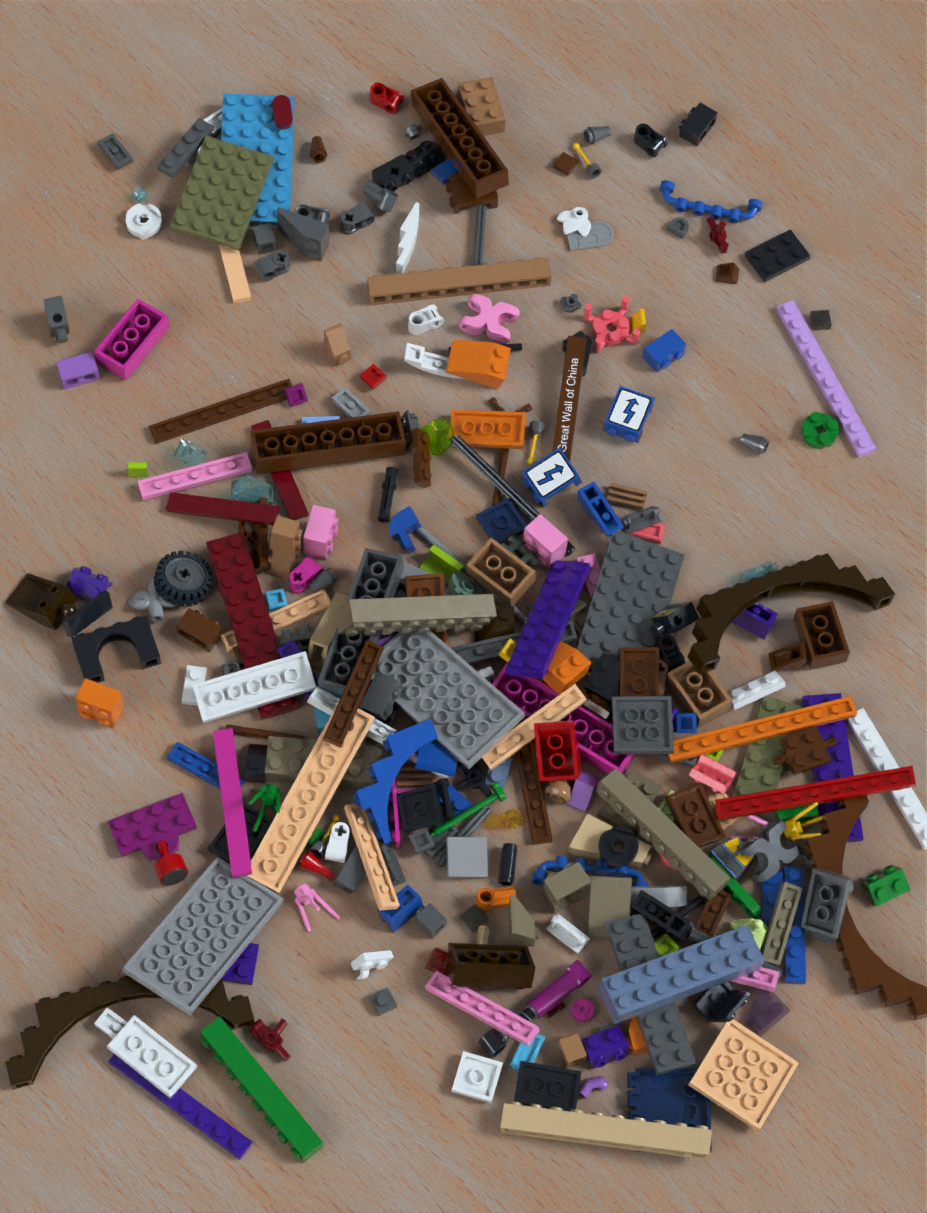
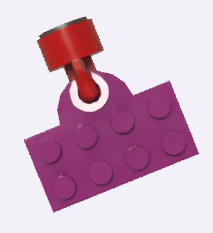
M183 793L108 821L121 857L141 850L143 855L150 861L157 860L154 864V869L160 883L163 885H174L186 878L188 869L181 854L175 853L180 845L178 836L197 829V826Z

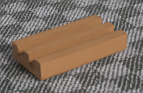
M610 483L607 501L608 503L643 510L647 491ZM612 495H613V496H618V497H622L623 499L615 498V497H611V496H612ZM630 499H631V500H636V501H640L641 503H637V502H633V501H628V500H630Z
M401 767L397 774V788L423 787L436 782V774L434 773L401 774L432 773L431 771L415 767ZM401 779H432V781H401Z

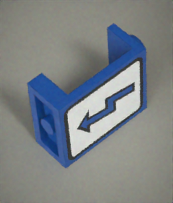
M619 386L604 422L603 431L611 436L622 437L628 442L638 443L648 414L652 411L655 398Z
M561 448L556 449L522 471L525 477L522 481L528 489L532 488L534 491L532 496L537 503L541 502L544 507L547 506L545 500L572 483L577 487L582 483L580 476Z

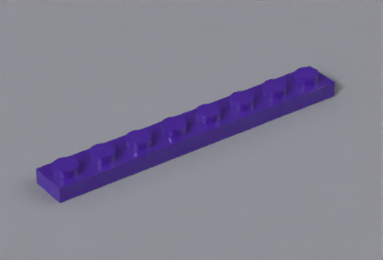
M114 1054L109 1059L110 1065L239 1160H241L253 1144V1141L181 1088L170 1099L117 1055Z

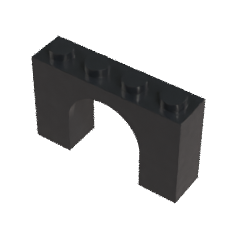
M137 616L130 621L117 622L110 627H100L93 632L87 634L80 633L71 638L84 680L86 678L97 683L105 681L99 661V654L105 645L113 641H124L131 644L137 652L142 670L161 664L160 654L147 616Z

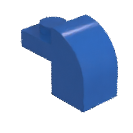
M409 506L394 515L390 522L389 531L391 537L395 541L398 540L403 550L407 549L409 553L416 551L409 533L422 526L414 510Z

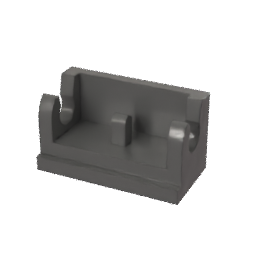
M357 847L353 849L333 883L335 887L337 886L349 894L356 891L366 873Z

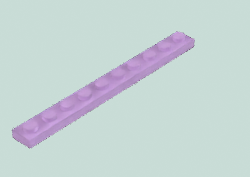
M794 300L778 305L776 311L858 458L875 452L876 447Z

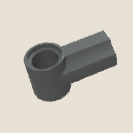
M369 180L362 189L365 196L377 203L376 206L386 212H391L398 198L396 193L384 189L374 181Z

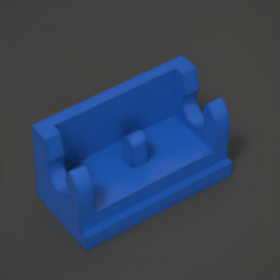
M406 885L396 894L400 905L398 909L381 911L377 909L382 921L388 923L393 933L411 919L417 910L423 906L421 896L409 885Z

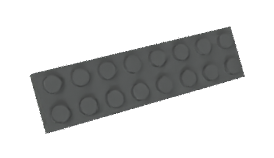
M643 914L605 923L620 971L659 958L646 917ZM675 1002L636 1016L656 1075L695 1066L696 1060Z

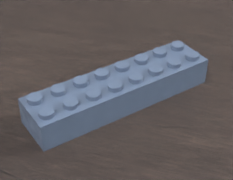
M748 925L602 978L597 988L614 1024L757 971L765 960Z

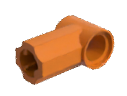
M514 886L497 889L481 888L477 893L476 907L480 911L486 912L491 908L509 906L510 895L516 896ZM481 897H487L490 901L484 902L481 900Z

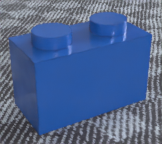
M671 329L644 347L642 357L658 372L661 369H666L675 359L679 360L684 356L686 343Z

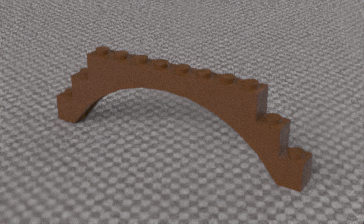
M867 795L837 800L838 807L842 809L823 815L820 826L822 832L826 834L807 839L804 846V853L807 858H810L812 863L810 865L811 873L813 869L818 868L843 875L842 864L846 843L853 826L868 806L869 799ZM846 903L838 939L835 940L837 950L842 952L844 958L842 959V965L845 971L848 970L850 976L848 982L851 990H854L855 994L858 995L879 989L878 996L880 1002H884L885 1007L909 1001L907 1004L910 1015H914L915 1020L927 1017V987L911 981L893 970L870 949L858 932Z

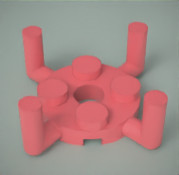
M623 296L621 308L618 312L608 309L604 310L597 317L591 314L592 305H585L583 317L585 320L593 323V333L596 338L594 351L596 353H599L604 345L622 344L625 340L634 345L638 344L640 330L634 329L633 334L630 335L629 320L624 316L628 310V296ZM613 326L616 330L611 332L606 327Z

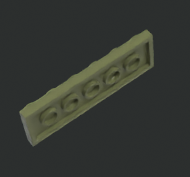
M765 696L757 719L801 709L802 706ZM794 732L749 743L733 797L777 789L785 762L775 765L773 757L783 754V749L779 742L780 738L794 734Z

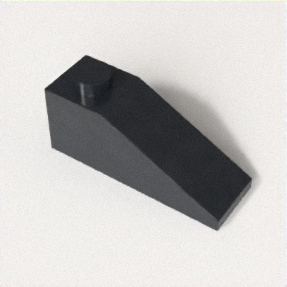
M643 890L640 891L630 906L683 944L687 940L691 929L695 928L689 919Z

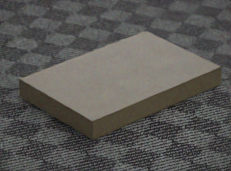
M591 875L588 937L609 938L605 923L630 916L631 877Z

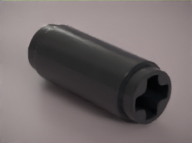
M503 844L498 875L499 884L510 886L513 884L518 852L517 845Z

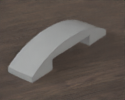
M687 885L631 886L630 906L641 890L668 907L687 905Z

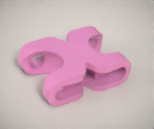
M478 294L470 295L468 305L470 309L478 312L479 315L475 317L463 316L459 321V328L475 336L486 332L489 340L501 344L508 343L510 332L499 323L503 321H516L520 314L518 308L504 302H499L492 306V302L488 297Z

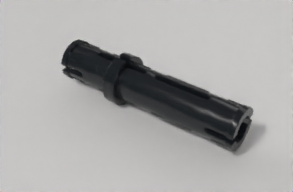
M395 467L386 468L385 481L382 483L383 492L378 521L382 523H388L390 520L393 494L397 487L395 482L398 469Z

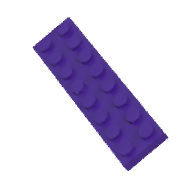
M556 560L550 566L505 669L507 675L544 679L591 569L589 563Z
M841 693L802 696V705L805 708L841 699L842 696ZM845 719L817 726L824 740L836 737L838 745L827 748L832 760L830 764L812 769L814 783L854 776ZM837 801L817 805L819 817L842 809L838 807ZM860 817L853 826L847 842L863 841Z

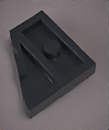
M603 652L584 687L612 702V697H618L620 661Z

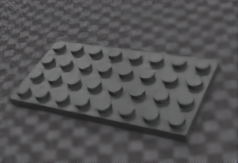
M621 531L610 536L576 647L577 650L592 662L588 671L592 672L603 652L620 661V648L658 647L661 635L655 636L652 633L651 626L654 624L652 617L670 605L684 554Z

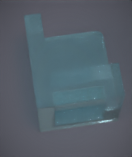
M181 439L174 456L182 463L196 466L202 464L207 451L201 445Z

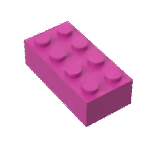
M137 299L94 351L96 363L126 381L169 329L168 316L142 300Z

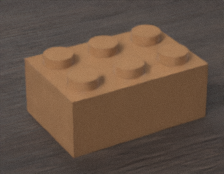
M493 77L458 83L457 96L459 102L483 136L505 132V117Z
M490 538L466 565L469 576L508 606H513L536 580L535 570L493 538Z
M688 661L668 672L665 683L686 713H696L697 728L730 710L732 699L712 671L699 675L691 661Z

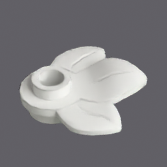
M576 207L572 211H563L557 217V220L563 223L565 235L578 230L582 236L586 237L590 232L591 223L588 220V211L583 207Z

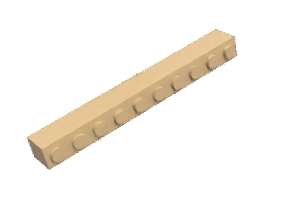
M514 1101L509 1102V1104L504 1103L500 1127L501 1133L707 1160H709L712 1130L702 1125H697L693 1128L687 1127V1124L684 1123L666 1124L662 1120L646 1122L644 1118L634 1117L631 1120L625 1119L622 1115L607 1117L600 1112L584 1114L583 1111L572 1109L571 1112L563 1111L559 1107L545 1109L537 1104L522 1106L521 1103Z

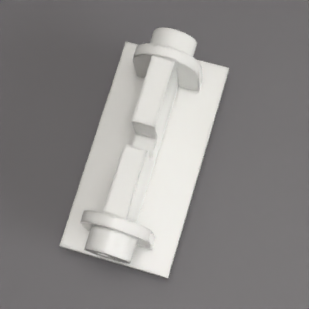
M559 914L551 919L550 925L546 928L547 931L577 954L590 940L587 935Z

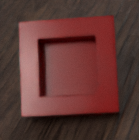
M372 364L360 374V379L374 390L386 380V374L375 364Z

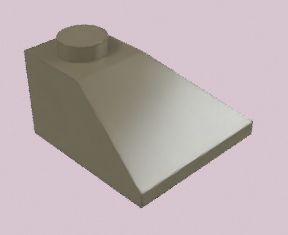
M510 895L508 906L510 945L534 946L535 939H539V929L535 927L534 919L516 896Z

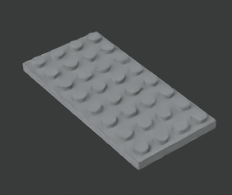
M412 631L407 634L399 632L383 646V653L370 680L372 682L376 672L398 680L402 686V692L394 703L417 723L425 719H431L438 736L436 740L468 769L479 761L525 717V713L431 631L426 633Z
M217 857L126 963L122 972L191 1016L283 904L284 898L248 876L232 878L231 865Z

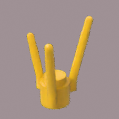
M818 802L813 803L793 818L785 821L786 829L783 832L788 840L792 838V841L821 835V833L801 835L800 833L803 832V827L822 820L823 815L804 823L796 822V820L816 807Z

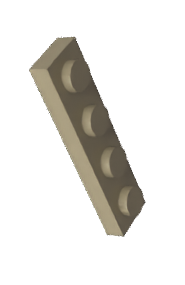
M786 882L781 883L761 950L766 962L778 966L781 964L803 889Z

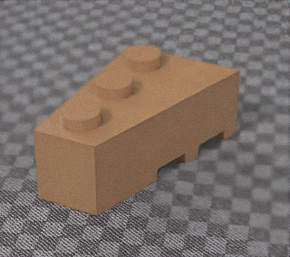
M277 516L271 531L269 549L273 550V554L268 557L270 564L266 574L289 580V575L295 561L301 557L303 547H301L302 530H300V522Z

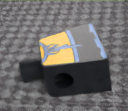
M693 603L671 604L652 617L654 623L651 626L652 633L655 636L675 633L697 621L699 616Z

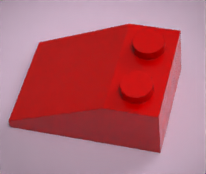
M574 721L534 723L539 781L579 779L582 771Z

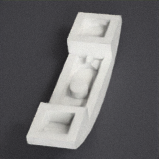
M410 343L406 344L404 361L408 364L435 375L464 379L446 373L448 357L425 352V347Z

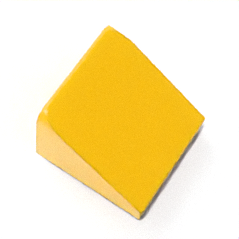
M643 308L639 309L629 318L631 334H633L634 329H639L640 334L645 332L646 320Z

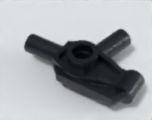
M462 763L458 765L464 772L466 779L453 784L457 791L470 785L473 790L479 789L486 798L492 795L491 790L486 786L487 777L476 763L470 769Z

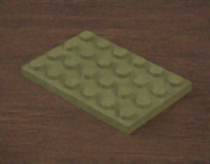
M205 136L170 224V229L239 251L273 165L274 156Z

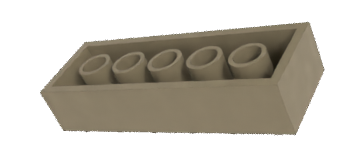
M269 736L265 782L293 784L317 740ZM361 744L338 788L358 789L376 782L369 775V763L387 756L385 747Z

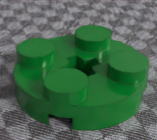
M813 412L810 416L806 417L801 427V435L805 443L815 449L832 446L839 433L838 422L831 416L819 412ZM816 428H821L824 432L818 434Z

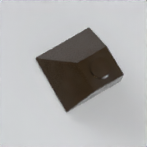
M514 606L495 607L497 616L489 624L484 625L481 630L475 631V642L514 634Z

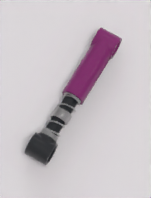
M576 960L568 966L562 975L529 1000L524 1010L516 1015L532 1022L534 1017L541 1018L576 988L579 989L587 983L592 975L579 960ZM491 1029L479 1039L478 1043L491 1058H494L507 1046L506 1042L511 1037L499 1030Z

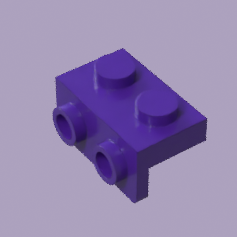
M88 567L73 568L66 586L69 587L72 593L89 601L102 591H107L108 587H111L113 584L108 581L109 578L107 576L91 573L92 570Z
M619 1025L581 1039L591 1069L603 1067L614 1060L620 1061L629 1055V1045Z

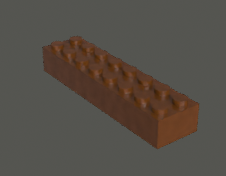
M443 78L410 90L412 107L476 198L509 185L508 169Z
M399 411L250 431V444L256 474L405 455L406 448Z

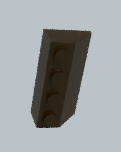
M448 943V975L452 985L458 987L476 986L478 988L496 987L499 989L505 987L516 989L532 988L536 967L527 946Z

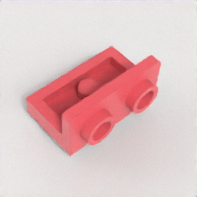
M701 755L689 776L693 777V780L699 784L710 786V789L715 793L725 794L730 788L737 772L706 755Z

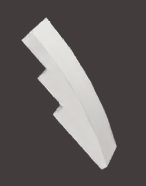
M417 202L400 228L399 239L401 242L398 245V256L400 257L396 262V273L399 274L404 273L416 244L419 226V203Z

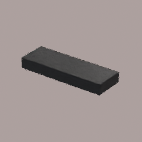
M102 591L63 620L68 637L73 638L113 608L108 591Z

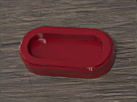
M278 95L273 99L275 125L280 129H288L293 123L291 102L287 96Z

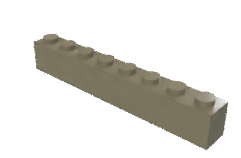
M617 768L600 781L596 789L599 796L606 800L613 810L619 813L631 827H634L641 834L642 838L648 841L659 854L663 855L670 865L684 876L686 881L692 883L702 896H705L710 901L726 887L730 877Z

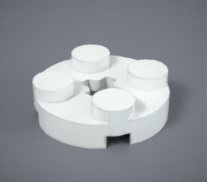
M136 204L132 206L126 214L128 231L143 240L155 235L162 227L159 209L152 204ZM141 218H142V219H146V218H147V222H146V223H141V220H140V219H141Z

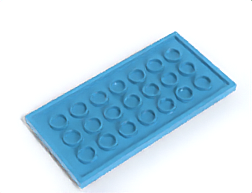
M223 93L221 140L274 156L273 165L250 224L270 223L271 225H277V208L280 207L289 211L291 208L294 96H287L291 102L292 126L288 129H280L275 125L273 113V99L276 96Z

